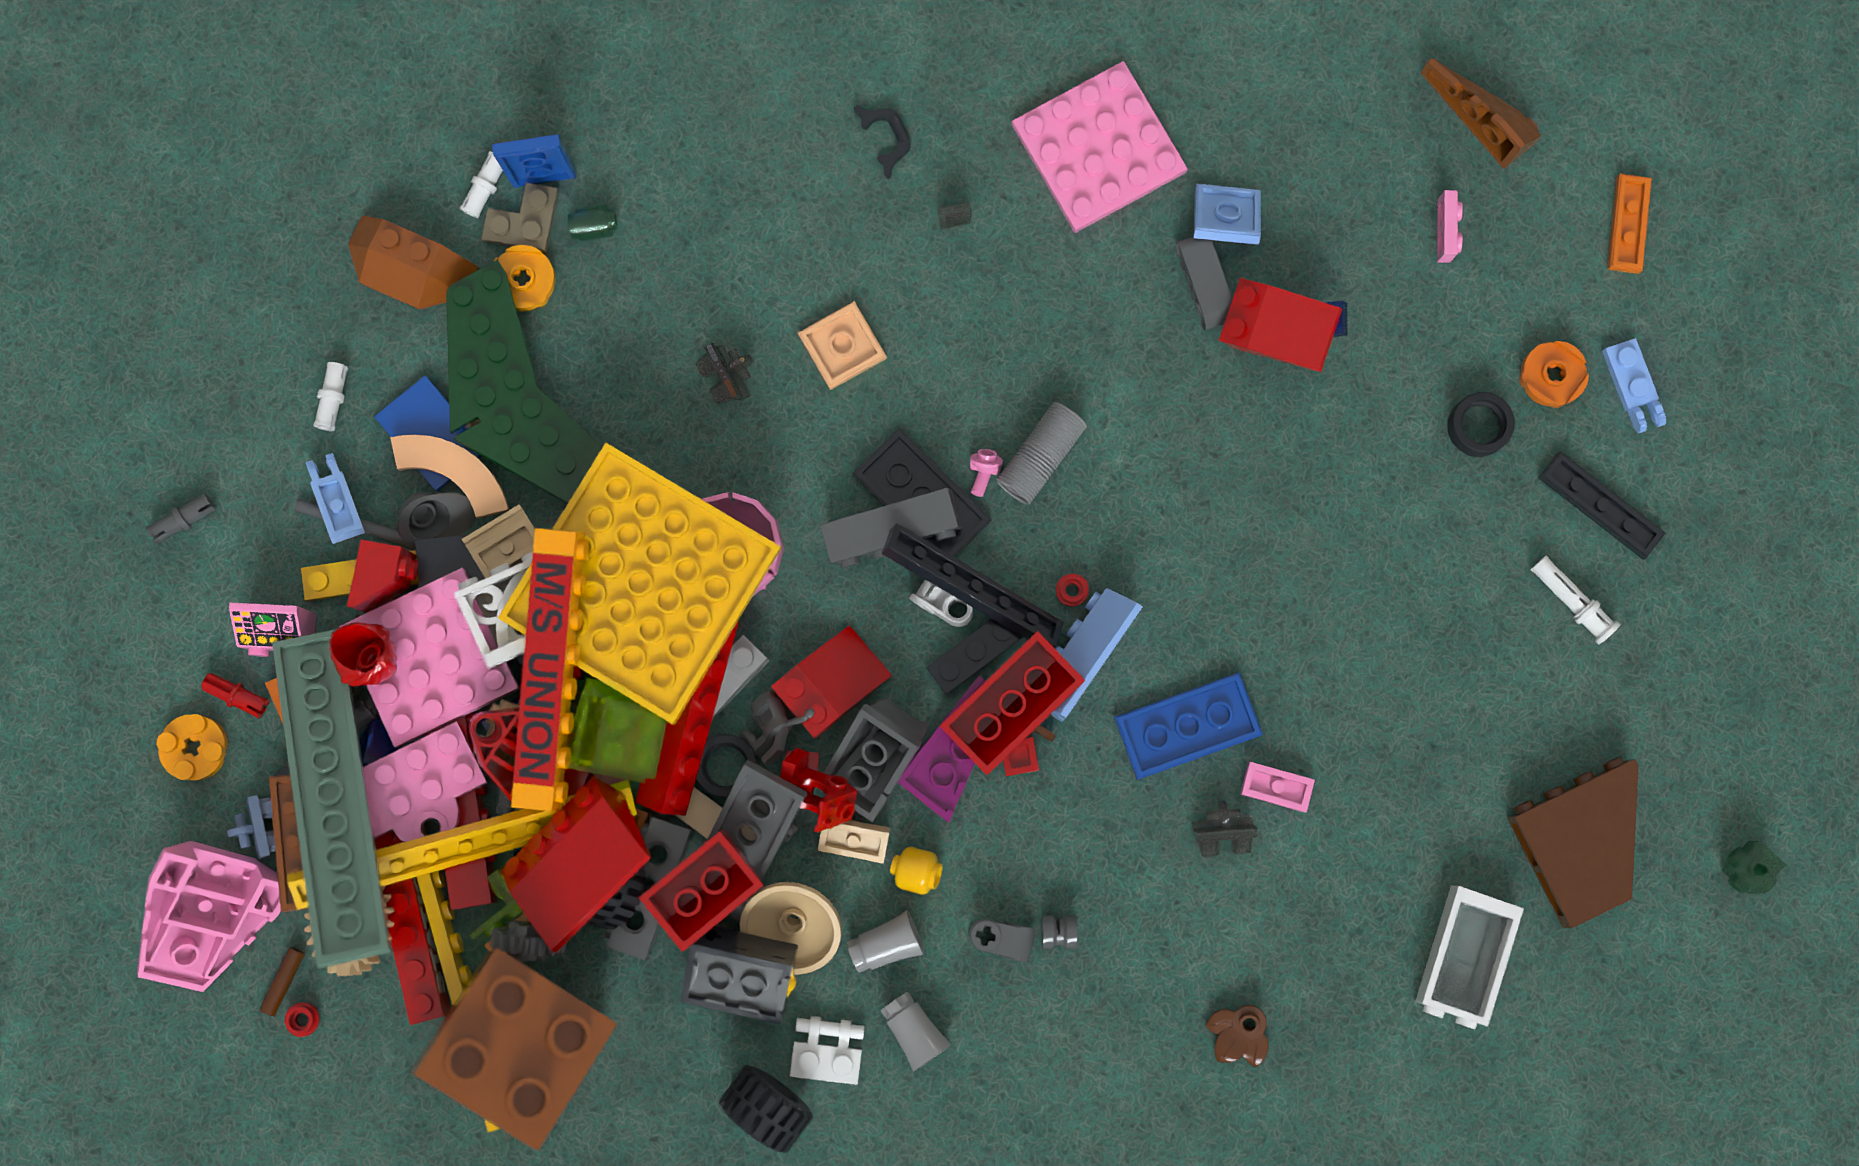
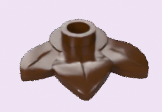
M1243 1005L1236 1011L1221 1009L1210 1016L1205 1025L1210 1031L1218 1034L1215 1043V1057L1218 1062L1230 1063L1244 1056L1249 1064L1257 1067L1264 1061L1268 1053L1269 1042L1264 1034L1267 1025L1266 1016L1259 1007ZM1251 1018L1255 1020L1256 1024L1248 1028L1244 1026L1243 1021Z

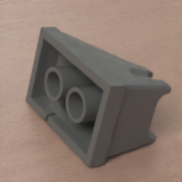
M891 696L871 706L865 704L861 708L824 771L825 774L844 777L847 783L857 790L855 811L871 822L877 818L922 744L921 740L929 726L927 720L919 721L892 702L893 697Z

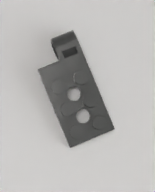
M747 760L707 841L724 829L745 855L763 882L807 792ZM762 799L769 804L770 812L761 813L755 807V800ZM741 827L752 828L756 833V840L746 839L741 833ZM751 896L727 916L740 922L743 909Z

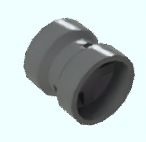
M1042 915V949H1053L1055 946L1077 949V915H1066L1063 919H1056L1053 915Z

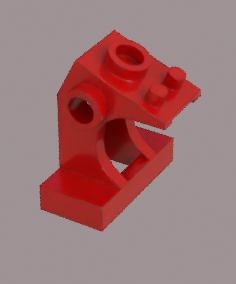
M798 748L783 760L780 778L806 791L807 795L800 808L813 811L819 815L818 823L815 825V832L832 829L841 823L852 820L857 790L849 785L844 777L831 776L806 767L809 752ZM815 787L822 790L826 796L822 798L814 795Z

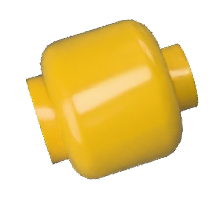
M908 847L903 850L901 855L894 856L890 874L895 875V884L899 889L925 895L931 889L935 890L938 887L943 866L942 863H938V857L935 853L915 847Z

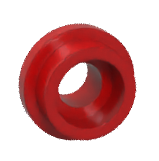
M1078 574L1064 575L1056 585L1058 600L1069 607L1081 605L1089 594L1087 581ZM1068 585H1075L1078 588L1076 596H1069L1066 593Z
M307 1002L294 1004L285 1015L287 1030L297 1037L311 1035L316 1031L320 1023V1015L317 1008ZM301 1013H305L308 1016V1023L305 1026L300 1025L298 1022V1016Z

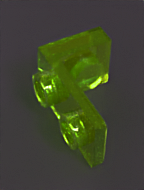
M506 864L489 875L487 879L491 883L494 893L503 899L507 906L469 934L472 939L482 932L486 937L490 936L492 929L503 926L500 921L502 917L508 914L512 919L522 911L510 894L505 882L502 869Z

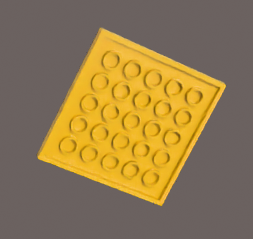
M605 443L553 527L555 530L585 532V540H588L589 543L588 557L582 563V574L586 577L584 594L580 595L579 609L583 612L581 629L577 630L576 644L580 646V656L575 666L675 725L782 548ZM532 563L498 616L499 620L526 635Z

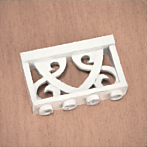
M533 551L521 557L523 563L511 568L508 563L500 565L489 571L490 577L478 581L477 577L470 578L458 584L459 590L454 592L456 602L488 670L524 654L526 635L516 634L515 629L511 626L508 627V624L499 620L498 616L532 563ZM512 578L504 593L494 586ZM482 593H489L493 598L492 603L482 605L490 611L498 610L497 617L485 618L476 614L472 607L475 597ZM478 624H496L497 649L490 651Z

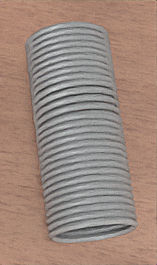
M1053 402L1047 413L1041 418V421L1031 431L1023 446L1018 449L1016 455L1012 457L1010 463L1006 465V468L997 478L999 486L1020 502L1028 505L1031 504L1042 489V486L1049 480L1051 474L1054 473L1053 470L1058 468V465L1067 455L1069 449L1073 447V444H1075L1079 436L1087 428L1085 421L1065 405Z

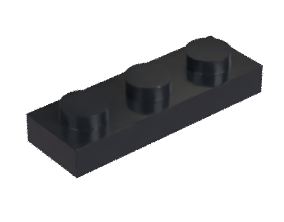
M991 619L926 669L947 695L1023 637Z

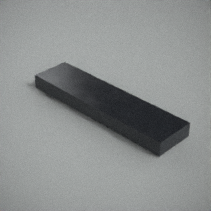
M1561 451L1557 453L1538 477V479L1643 560L1649 556L1666 534Z

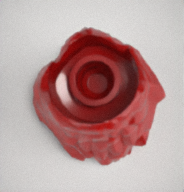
M352 622L332 632L329 639L330 657L336 671L341 676L340 681L342 684L348 683L353 687L379 685L380 682L388 680L397 672L396 646L389 639L391 633L388 629L379 624Z

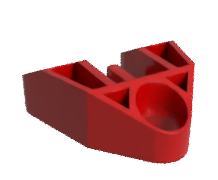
M519 707L479 712L471 718L469 723V732L479 765L512 802L515 766L494 753L497 749H500L515 759L517 735L512 733L510 729L513 725L518 728ZM484 718L493 720L495 724L494 732L488 737H481L476 732L477 723ZM574 725L570 738L567 741V748L570 749L576 744L578 739V731Z

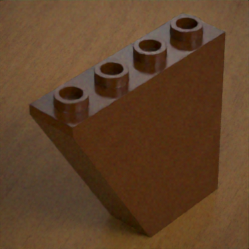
M1621 756L1603 764L1604 771L1593 775L1592 771L1583 773L1573 779L1575 785L1565 790L1562 785L1552 788L1543 793L1544 800L1536 804L1532 800L1523 802L1513 808L1515 814L1507 817L1562 928H1574L1632 899L1638 763L1636 759L1623 761Z

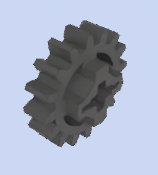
M510 921V927H495L491 931V948H498L503 952H507V955L517 961L543 962L547 960L548 955H561L566 949L565 944L557 953L551 951L530 921Z

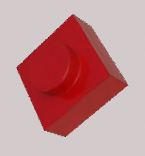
M1033 737L1024 739L1003 760L1006 777L1039 771Z

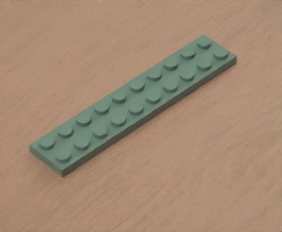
M334 630L272 642L313 946L318 968L391 952L351 685L341 683V676L336 671L330 657L329 639Z

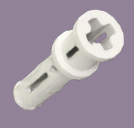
M1547 555L1531 568V571L1575 614V622L1577 624L1582 623L1596 637L1595 642L1598 645L1620 627L1621 624L1618 621L1613 622L1604 613L1597 600L1592 599L1590 601L1554 565Z

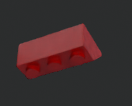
M723 829L646 891L639 899L683 952L764 884L745 855Z

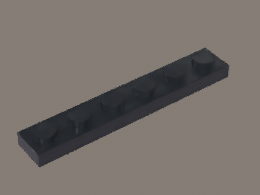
M896 523L890 529L881 553L882 555L1027 640L1038 631L1054 648L1057 647L1063 621Z

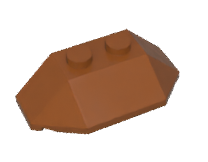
M362 216L348 243L360 284L419 310L445 303L447 290L453 283L479 270L478 266L445 246L381 218Z

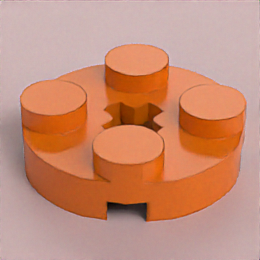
M1564 341L1543 343L1531 350L1523 360L1519 381L1532 400L1543 406L1559 408L1571 403L1584 392L1589 381V373L1587 374L1585 366L1587 362L1584 355L1572 344ZM1558 367L1560 369L1558 375L1562 378L1561 381L1550 380L1547 368L1552 370Z

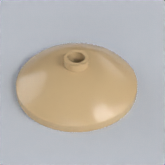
M781 882L760 889L748 900L740 918V932L799 945L794 975L810 973L826 965L835 955L841 940V921L833 904L817 890L799 883ZM790 915H796L799 919H794Z

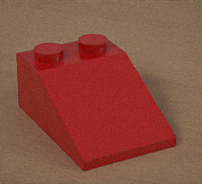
M1240 278L1219 341L1240 351L1321 373L1343 309L1277 287Z
M849 625L798 663L771 687L796 717L803 716L805 711L810 708L815 711L814 716L802 722V724L817 740L892 675Z

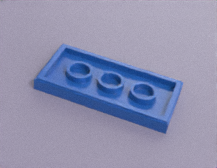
M1240 672L1114 717L1137 780L1263 735Z

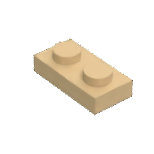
M849 820L832 829L821 831L818 851L884 864L890 828Z

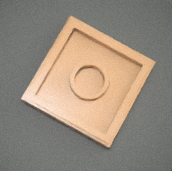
M855 301L798 332L801 341L830 390L887 359L886 354Z

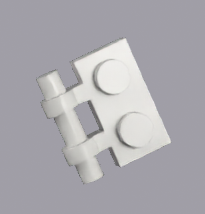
M811 1016V1019L797 1018L796 1032L809 1033L808 1043L794 1041L790 1077L857 1085L862 1049L849 1048L850 1038L863 1040L865 1026L851 1024L852 1021L841 1020V1023L821 1021V1017ZM819 1035L839 1037L838 1046L818 1044Z

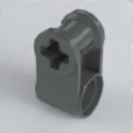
M980 919L971 925L969 939L981 951L1029 963L1036 929L1008 922L1005 924L988 919ZM984 926H989L988 930L993 934V939H987L985 944H981V939L976 936V932L983 931Z

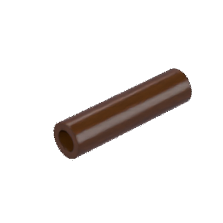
M289 947L259 1009L261 1012L270 1016L276 1015L305 956L304 952L294 947Z

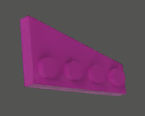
M977 676L941 724L986 681ZM939 725L909 763L898 783L949 823L975 763Z

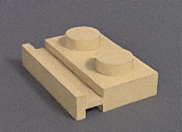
M519 504L462 538V541L486 579L491 576L490 570L505 563H508L510 568L522 562V556L533 551L535 528Z

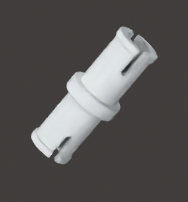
M489 151L488 157L478 176H473L471 180L473 185L462 206L459 208L477 219L490 194L495 193L497 189L495 184L503 171L491 151Z
M335 362L327 363L323 388L318 390L317 394L320 401L313 424L314 427L327 431L335 430L339 405L344 403L345 398L342 392L349 369L347 366Z

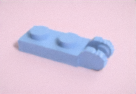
M1636 338L1602 350L1625 411H1628L1635 431L1641 433L1647 430L1645 416L1639 408L1643 405H1647L1655 426L1665 425L1667 420L1664 409L1658 401V394Z
M331 453L326 455V463L332 475L320 479L319 470L314 461L310 460L306 462L312 479L310 484L332 543L335 544L363 534L365 531L343 472H340L335 457Z

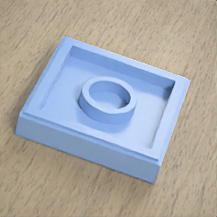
M1196 184L1194 238L1259 245L1261 237V190Z

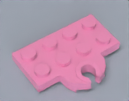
M457 721L363 767L374 839L392 830L404 842L425 837L422 828L424 823L430 819H436L440 822L441 832L454 829L459 825L460 809L457 798L486 784L487 781Z

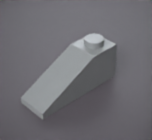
M744 635L732 646L712 720L770 662Z

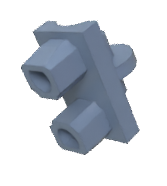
M258 795L247 797L246 803L251 825L246 824L244 813L234 815L236 828L227 830L228 838L238 837L240 848L242 849L251 846L249 834L253 833L258 860L268 858L270 853L275 852L274 831L265 832L263 820L272 818L271 798L258 799Z

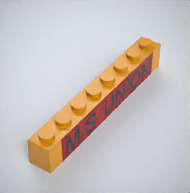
M535 528L511 807L554 811L561 808L562 803H565L567 799L568 784L564 782L565 769L569 767L571 760V749L567 748L568 734H571L574 725V715L570 713L571 699L575 698L577 691V681L573 678L574 665H577L580 656V646L576 644L577 630L581 629L583 612L579 609L580 595L584 594L586 577L582 574V563L586 561L589 552L588 540H585V532Z

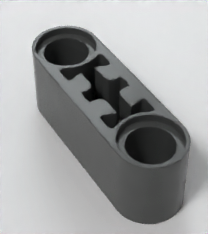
M1193 236L1175 242L1178 258H1182L1179 262L1198 317L1203 318L1200 321L1203 329L1208 330L1223 325L1232 302V296L1212 240L1197 239Z

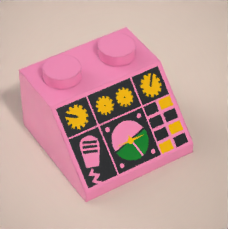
M247 603L229 604L236 645L248 650V655L268 657L269 651H273L272 642L315 633L316 613L299 606Z

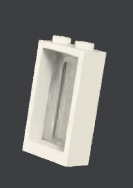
M1460 886L1450 887L1415 1002L1424 1005L1423 1012L1443 1018L1444 1012L1457 1016L1455 1023L1472 1029H1476L1477 1023L1488 1026L1524 908Z

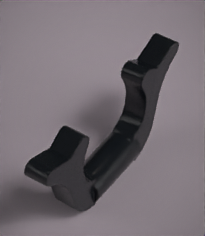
M855 106L854 111L862 119L861 126L864 130L868 129L874 122L884 120L890 124L897 139L898 147L890 154L877 156L878 162L884 166L885 178L889 179L891 178L894 165L910 150L911 140L900 115L892 109L870 111L860 106Z

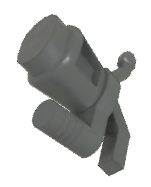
M773 691L764 692L750 706L752 720L763 731V734L758 738L750 729H746L741 733L740 738L750 745L755 755L764 754L773 745L761 758L764 764L770 765L784 751L787 734L790 732L792 725L812 718L815 711L810 708L805 711L803 716L788 719L783 701Z

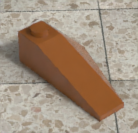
M1432 58L1423 68L1421 74L1503 169L1529 150L1541 137L1538 127L1532 119L1525 117L1516 108Z

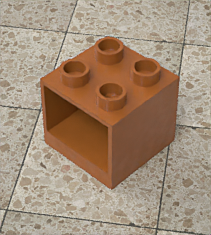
M495 948L486 954L409 1073L520 1142L538 1151L617 1026V1023L500 949Z

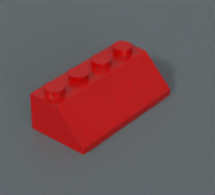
M1037 631L952 713L940 727L988 775L1060 706L1085 679Z

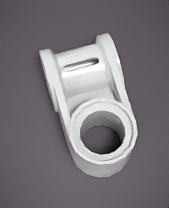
M924 580L916 594H911L909 597L911 601L927 612L935 614L955 627L967 625L973 616V607L927 580ZM960 602L966 605V614L961 618L952 617L949 614V608L952 604Z

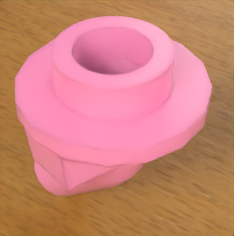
M980 449L978 453L971 455L970 469L978 471L971 490L973 495L983 497L991 474L997 475L1000 472L1003 460L997 456V452L989 449Z

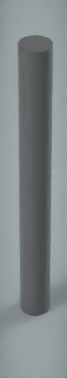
M302 499L297 500L295 504L296 512L323 520L317 504ZM360 518L365 534L416 550V545L405 542L400 537L398 530Z

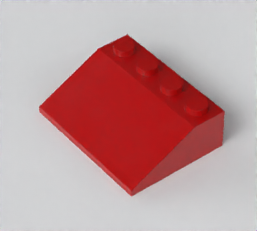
M593 776L584 786L578 789L569 802L561 810L557 811L537 834L531 837L520 852L507 862L506 866L502 869V873L512 897L550 950L557 953L651 856L623 793Z

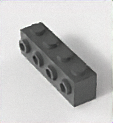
M949 488L941 489L821 524L830 562L832 564L841 563L842 568H847L860 564V557L872 554L873 559L886 557L881 553L889 531L896 523L922 539L936 536V540L940 541L956 536L955 530L961 529L963 526L953 490Z

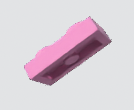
M1445 190L1437 200V262L1450 263L1462 249L1463 239L1462 234L1458 233V221H1461L1463 206L1462 202H1458V191Z
M1248 762L1240 795L1306 813L1315 780Z

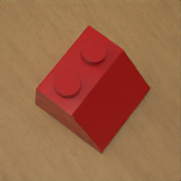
M361 540L347 607L368 613L387 604L409 589L412 580H416L418 576L419 561L416 560V554L400 546Z

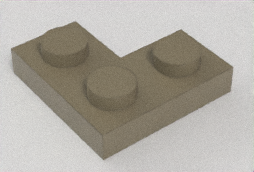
M526 183L520 213L488 208L481 238L482 241L509 247L529 245L541 252L547 253L559 196L558 188Z

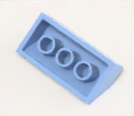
M1108 588L1105 589L1102 595L1095 592L1085 607L1090 611L1085 620L1082 622L1076 619L1066 635L1071 638L1064 649L1060 646L1056 648L1059 654L1085 681L1051 713L1052 716L1061 722L1065 720L1143 606Z

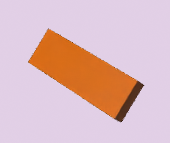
M1619 174L1616 177L1607 270L1640 274L1643 271L1652 178Z

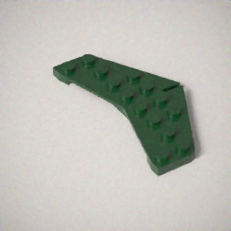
M497 259L453 283L446 293L450 433L453 434L479 419L480 423L455 436L454 440L568 504L603 447L537 387L508 278Z

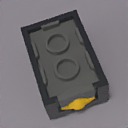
M714 926L689 947L681 1002L781 1024L788 1004L789 994L796 986L794 967L799 945Z

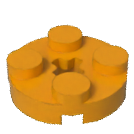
M515 245L506 249V252L499 258L496 257L495 260L498 259L506 272L516 311H531L546 305L555 288L556 274L549 259L540 250L529 245ZM525 270L527 276L531 277V279L524 286H520L517 281H514V277L520 276L521 271Z
M192 714L183 715L171 721L165 727L163 733L158 736L156 745L160 762L169 774L180 780L201 781L213 776L223 766L226 749H228V739L224 729L218 722L203 715ZM190 739L193 742L200 741L201 743L197 748L199 753L197 756H194L192 753H186L185 749L188 747L187 742Z

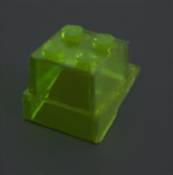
M587 678L574 717L573 730L571 734H568L567 748L571 749V760L568 768L638 782H644L645 779H655L667 721L604 682Z

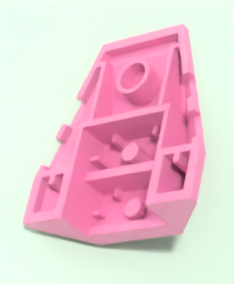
M193 841L164 848L148 878L137 969L138 977L204 992L233 962L232 957L245 944L249 946L256 939L255 934L268 921L272 922L280 914L277 873L255 858Z

